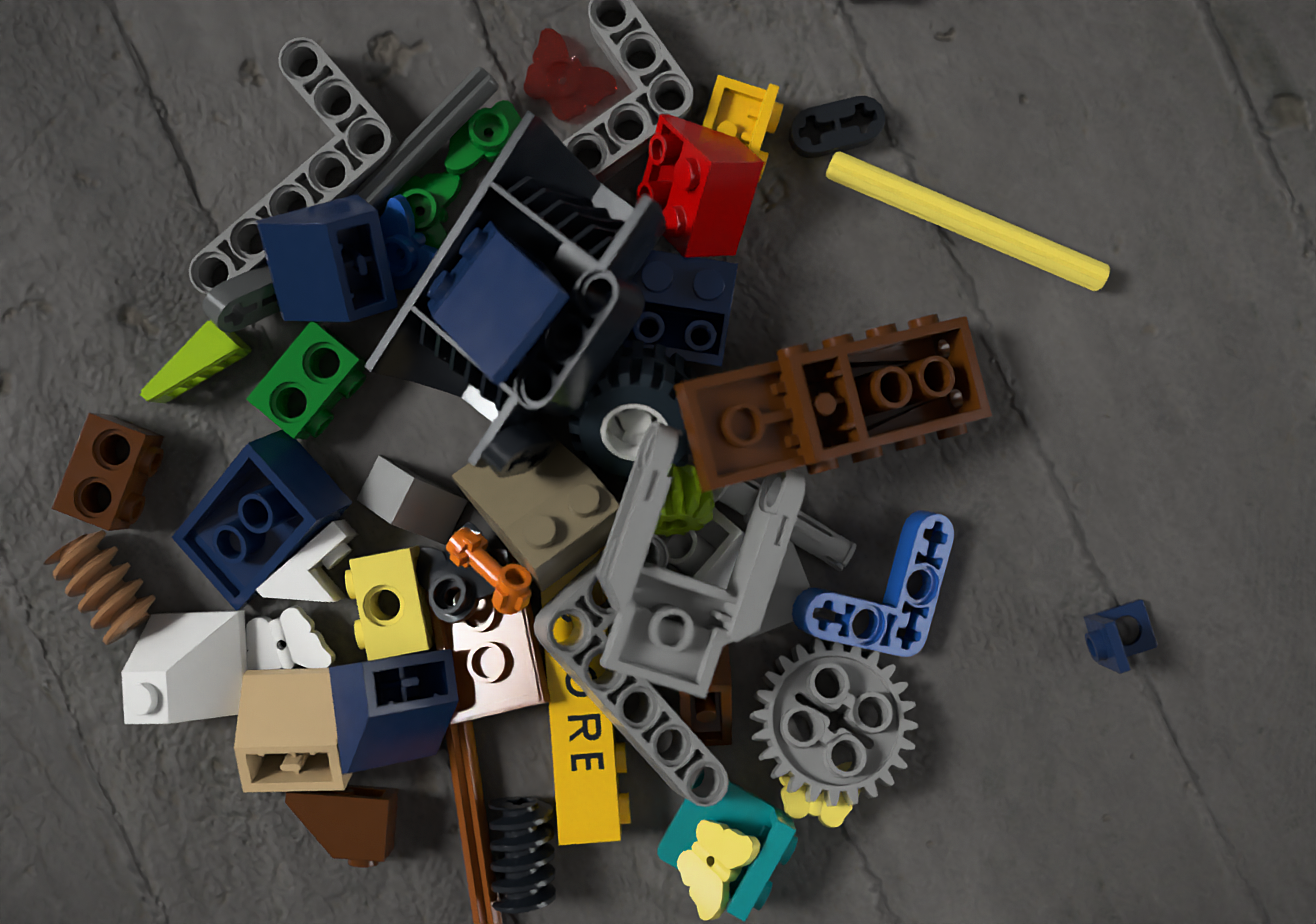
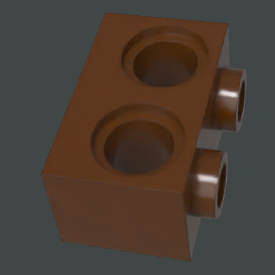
M88 413L51 509L107 531L129 529L130 524H134L138 520L144 509L145 496L142 493L148 478L152 477L161 465L164 451L160 447L165 436L111 415ZM124 437L130 445V454L127 460L122 463L116 455V446L119 440ZM103 485L109 488L112 496L111 503L106 510L98 502V492Z

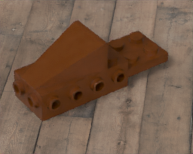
M932 314L908 321L909 329L897 331L896 324L892 323L865 331L867 339L854 341L852 333L828 338L821 341L823 349L809 351L808 343L799 344L776 351L777 361L675 385L701 491H711L805 465L808 475L839 468L837 457L851 454L853 463L883 456L881 446L894 442L896 451L926 444L924 434L936 431L938 440L968 433L966 423L991 417L992 413L967 317L963 316L940 322L938 314Z

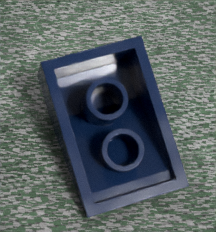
M489 221L483 230L476 228L465 239L459 251V254L463 257L451 273L444 270L432 283L427 294L431 299L427 305L432 318L483 373L500 386L568 299L569 295L540 257Z
M279 430L247 443L171 538L236 611H239L259 594L256 589L332 521H337L353 502L297 439H293L284 430Z

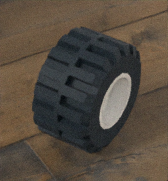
M633 340L632 347L624 348L622 343L580 407L570 415L569 432L573 433L571 442L575 451L582 450L581 459L588 466L597 464V473L605 477L613 473L618 475V481L627 483L644 434L651 423L657 421L682 431V435H678L677 447L672 463L677 467L685 466L688 463V454L692 455L675 385L697 379V374L692 366L684 368V358L675 352L669 358L666 355V346L655 343L653 349L644 347V341Z

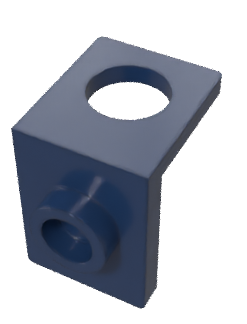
M1137 599L1084 616L1088 633H1085V641L1090 655L1099 665L1121 674L1130 671L1127 657L1158 646L1143 600ZM1122 616L1133 617L1139 625L1138 637L1134 642L1127 645H1122L1115 623Z

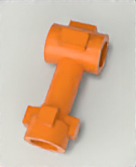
M468 527L461 528L450 538L446 545V550L450 553L449 559L458 567L462 565L466 569L471 566L495 588L491 602L500 613L513 615L528 606L532 594L529 589L532 578L530 572L518 564H509L502 567L485 551L488 545V540L480 533L476 535Z

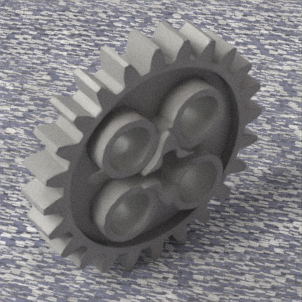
M816 638L810 643V655L798 644L791 649L794 663L782 655L775 660L781 675L767 671L761 677L771 689L770 691L758 690L753 695L765 707L763 710L751 713L750 719L764 723V729L751 737L754 741H767L769 748L763 751L758 758L760 761L772 758L776 760L778 764L770 775L772 779L783 776L786 773L790 776L786 790L788 793H794L804 785L806 786V802H815L821 791H823L826 806H836L840 792H842L846 803L854 805L858 804V788L868 799L878 796L875 780L885 787L892 786L895 782L888 769L900 771L907 768L908 765L898 753L899 751L915 749L916 745L903 736L904 732L918 728L917 723L904 719V712L911 710L916 704L912 701L900 700L899 694L907 688L908 683L899 682L892 684L889 678L894 673L896 666L892 664L883 669L876 666L880 656L878 651H874L863 658L861 657L862 648L850 646L847 652H845L842 643L833 641L830 642L828 651H826L820 638ZM817 673H825L834 680L836 692L833 698L823 697L817 692L815 687ZM796 694H802L815 709L803 706L795 699ZM862 701L869 702L876 708L878 720L873 728L864 725L858 716V707ZM836 710L840 714L837 722L843 728L831 732L828 729L830 719L824 714H829ZM792 715L802 716L810 726V734L805 742L795 740L788 731V721ZM852 733L864 736L870 740L872 747L870 749L865 748L863 743L853 736ZM837 743L845 745L852 754V764L847 771L838 769L832 761L831 752Z

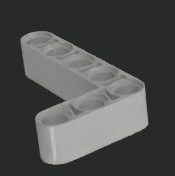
M590 0L588 5L591 33L632 93L563 141L565 146L575 156L585 149H593L602 156L600 163L595 168L589 170L601 183L649 150V143L655 134L660 114H669L688 121L693 109V87L689 79L633 0ZM608 11H618L625 16L624 21L615 27H607L600 23L599 19ZM637 51H645L650 53L655 60L649 67L638 69L628 63V59ZM665 92H675L683 98L684 104L676 110H665L658 105L657 99ZM626 120H633L642 126L643 131L638 138L624 140L615 133L616 128Z
M299 37L286 42L280 50L278 57L279 68L335 136L193 258L189 267V278L193 286L203 294L207 295L214 287L211 277L216 267L221 264H226L228 267V280L267 263L264 250L253 255L250 252V241L255 234L259 233L257 220L287 213L291 203L297 199H305L306 206L310 207L350 196L400 145L396 135L324 50L312 39ZM308 59H317V68L312 74L305 77L298 75L299 68L303 62ZM345 96L351 97L350 107L345 113L336 116L331 115V106L336 99ZM374 134L384 135L385 141L380 151L375 154L363 153V145L368 137ZM334 167H345L346 174L342 183L336 187H326L325 178L327 173Z
M653 534L646 553L645 562L666 569L669 560L668 548L661 538ZM602 550L539 611L534 622L535 636L539 643L673 791L698 806L708 807L715 805L722 800L727 792L729 782L726 770L647 680L607 668L602 676L592 680L589 676L588 667L590 661L597 654L604 652L608 636L603 631L615 620L617 611L612 608L608 599L603 604L596 605L592 598L593 586L599 580L596 573L604 550ZM568 614L573 623L572 633L566 640L557 642L553 633L554 624L558 618ZM632 692H637L640 700L639 707L634 714L625 717L623 714L624 700ZM666 730H671V745L663 753H658V738ZM703 767L705 775L702 783L697 788L691 789V776L698 768Z

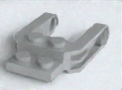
M654 421L648 427L641 441L596 573L612 608L617 611L600 664L607 669L705 698L722 647L732 641L738 642L760 629L804 497L805 477L803 474L792 470L765 476L726 590L644 562L672 480L667 475L676 451L678 435H682L681 430Z

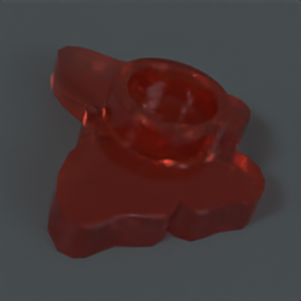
M545 28L541 31L539 44L532 57L534 63L528 67L523 85L525 93L530 98L535 100L544 98L551 105L554 116L562 122H568L574 117L584 114L587 106H595L604 97L612 95L617 91L618 86L610 73L597 67H582L578 58H570L567 45L558 32L551 28ZM560 78H567L566 83L559 84Z

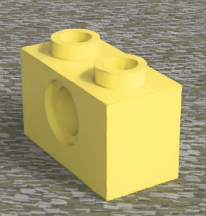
M419 545L349 560L350 569L345 571V585L349 598L351 600L356 599L360 619L355 620L354 623L355 637L359 649H366L368 661L429 650L436 645L426 591L419 584L416 574L417 560L420 552ZM382 590H390L398 596L400 610L396 616H388L380 610L378 597Z

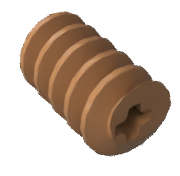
M104 530L91 534H84L54 552L43 564L59 563L52 575L57 581L73 578L65 588V593L69 597L86 594L78 604V610L84 614L98 610L90 625L95 630L111 626L103 637L104 644L110 645L135 630L151 616L147 610L156 597L152 594L137 599L135 593L144 581L139 578L124 582L122 578L131 568L129 562L116 566L110 564V561L119 549L117 546L103 550L97 547L107 535Z

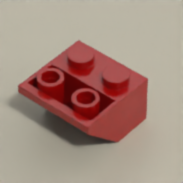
M660 114L655 134L649 143V157L643 180L637 189L636 206L644 194L660 204L666 219V230L662 235L683 257L734 256L738 249L764 161L736 137L669 114Z

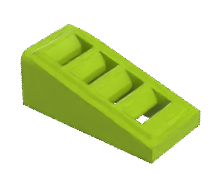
M208 320L142 388L140 395L148 402L167 403L244 358L252 349L236 333L223 332L211 320Z

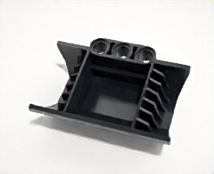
M527 111L368 359L365 367L373 373L411 381L459 396L489 419L492 424L468 458V461L475 467H488L481 458V453L488 443L504 429L514 424L537 422L542 413L556 417H566L573 414L580 407L639 320L644 309L645 299L642 290L631 281L666 230V219L660 204L644 194L635 208L604 186L542 119ZM489 221L540 257L569 295L568 299L500 386L491 381L432 318L427 305L431 299L427 294L432 283L444 270L451 273L463 257L459 254V251L465 239L474 229L479 228L483 230Z

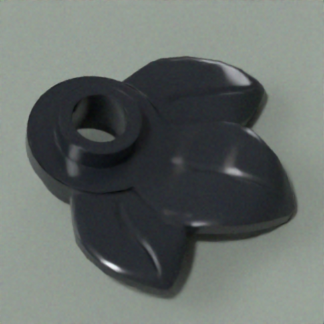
M466 522L462 527H468L476 535L480 533L485 537L479 528L471 522ZM487 545L485 551L502 567L510 564V553L508 550L494 549L489 551ZM429 547L421 548L416 567L417 579L419 584L429 592L430 605L435 615L441 620L454 624L461 623L474 614L481 599L494 594L495 588L474 568L469 566L465 569L462 565L458 567L449 559L450 553L446 549L442 552ZM461 591L459 601L454 605V597Z

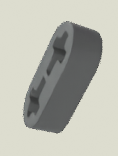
M267 263L221 282L208 292L203 301L202 308L218 329L231 333L280 311Z

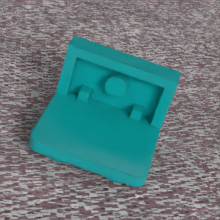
M704 770L699 772L691 789L700 786L704 779ZM728 780L726 794L715 805L708 807L698 806L684 798L658 844L657 853L662 861L678 869L677 860L679 855L683 851L692 850V845L698 841L696 829L702 820L724 823L730 829H738L745 835L755 836L760 842V852L751 864L742 867L741 873L735 881L729 882V900L726 907V912L745 922L752 908L759 911L765 904L773 885L769 878L778 863L784 866L789 861L796 848L798 837L794 836L796 828L793 820L787 817L783 810Z

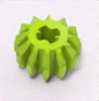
M672 463L667 475L672 480L653 533L654 535H665L667 538L675 534L684 536L688 531L701 530L704 528V525L713 520V508L715 507L712 490L701 491L695 466L677 467Z

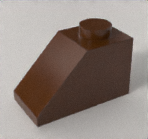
M728 644L722 647L705 698L679 691L680 718L705 746L732 745V680Z
M347 784L345 790L286 792L285 803L332 858L348 859L350 866L368 868L377 866L379 862H385L394 849L399 788Z

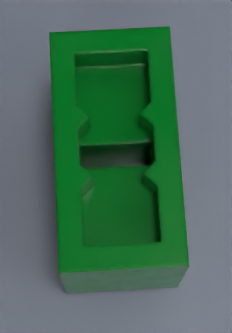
M310 321L246 400L293 439L307 440L310 435L316 438L332 422L334 414L330 411L343 396L346 399L352 397L365 382L367 376L363 371L366 369L365 364L367 360L325 325L316 321ZM334 351L339 357V369L332 377L324 378L319 370L320 360L326 353ZM301 390L306 396L307 406L300 416L293 417L288 411L287 402L293 392Z

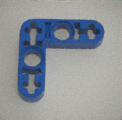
M918 510L912 513L902 527L882 603L822 588H808L796 597L793 604L792 617L798 629L824 640L901 657H911L917 654L927 640L954 539L952 523L946 516L925 510ZM925 529L933 530L930 540L923 538ZM917 554L927 556L926 563L916 560ZM919 570L923 578L922 586L915 595L910 596L907 591L908 578L913 572ZM903 604L913 606V611L902 610ZM823 607L836 612L835 622L821 617L813 618L814 609ZM866 609L869 614L868 627L862 634L855 636L852 629L853 619L859 611ZM899 627H906V633L904 637H896L897 630Z

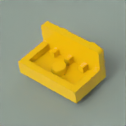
M718 75L702 126L738 138L762 159L764 166L758 181L760 182L769 155L768 152L760 150L765 132L775 133L784 104L775 101L780 86L769 83L767 90Z

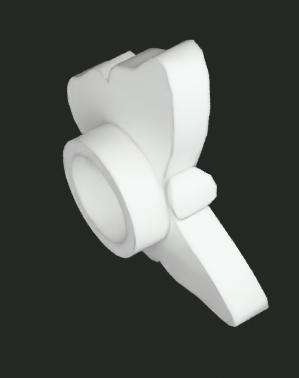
M300 606L289 607L283 611L279 618L274 620L267 616H258L246 625L247 650H249L247 652L248 670L292 669L297 665L306 668H327L333 664L336 655L326 644L322 634L314 630V621ZM282 640L286 642V647L282 646Z

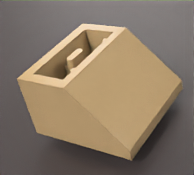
M329 668L246 670L243 674L234 744L243 793L345 790L352 773L342 774Z

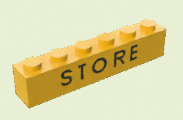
M606 545L542 591V608L604 550ZM599 580L592 589V598L596 605H601L608 599ZM568 614L558 618L554 624L553 633L557 642L566 640L572 633L573 623ZM608 627L603 631L607 636ZM545 649L547 685L551 700L549 702L559 845L621 841L622 824H631L629 792L620 793L618 773H627L626 743L616 742L615 726ZM603 653L594 656L589 663L588 672L592 680L599 678L605 672L606 668L600 664Z

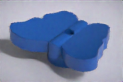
M400 194L389 199L386 210L379 221L394 288L404 290L415 288L439 249L425 245V236L422 233L415 232L412 208L407 199Z

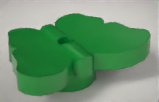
M502 100L495 103L492 108L478 109L450 138L449 152L445 159L447 173L452 175L465 173L473 169L484 158L487 162L493 163L496 161L522 120L511 102ZM486 134H492L493 136H492V137H486L485 135H486Z
M445 171L442 173L426 174L422 179L418 176H413L394 195L401 194L409 202L414 215L415 232L422 233L425 236V245L439 249L448 236V232L443 225L449 218L445 208L456 199L463 183L461 174L452 175ZM425 209L424 215L419 216L420 210Z

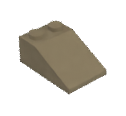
M550 432L549 434L557 441L555 448L540 464L529 472L499 478L489 466L480 468L469 463L451 475L454 482L518 563L530 572L531 579L541 592L607 544L620 506L590 468Z

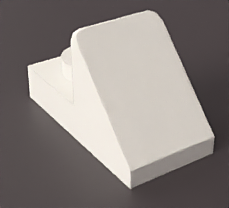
M345 519L332 521L262 583L256 591L265 598L337 602L346 598L345 594L324 572L321 566L324 565L329 570L342 561L352 551L347 543L358 534Z

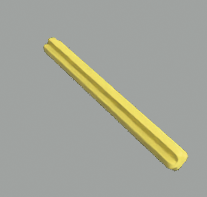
M841 151L833 155L827 168L826 177L834 182L1089 290L1098 291L1102 289L1109 277L1110 267L1106 263Z

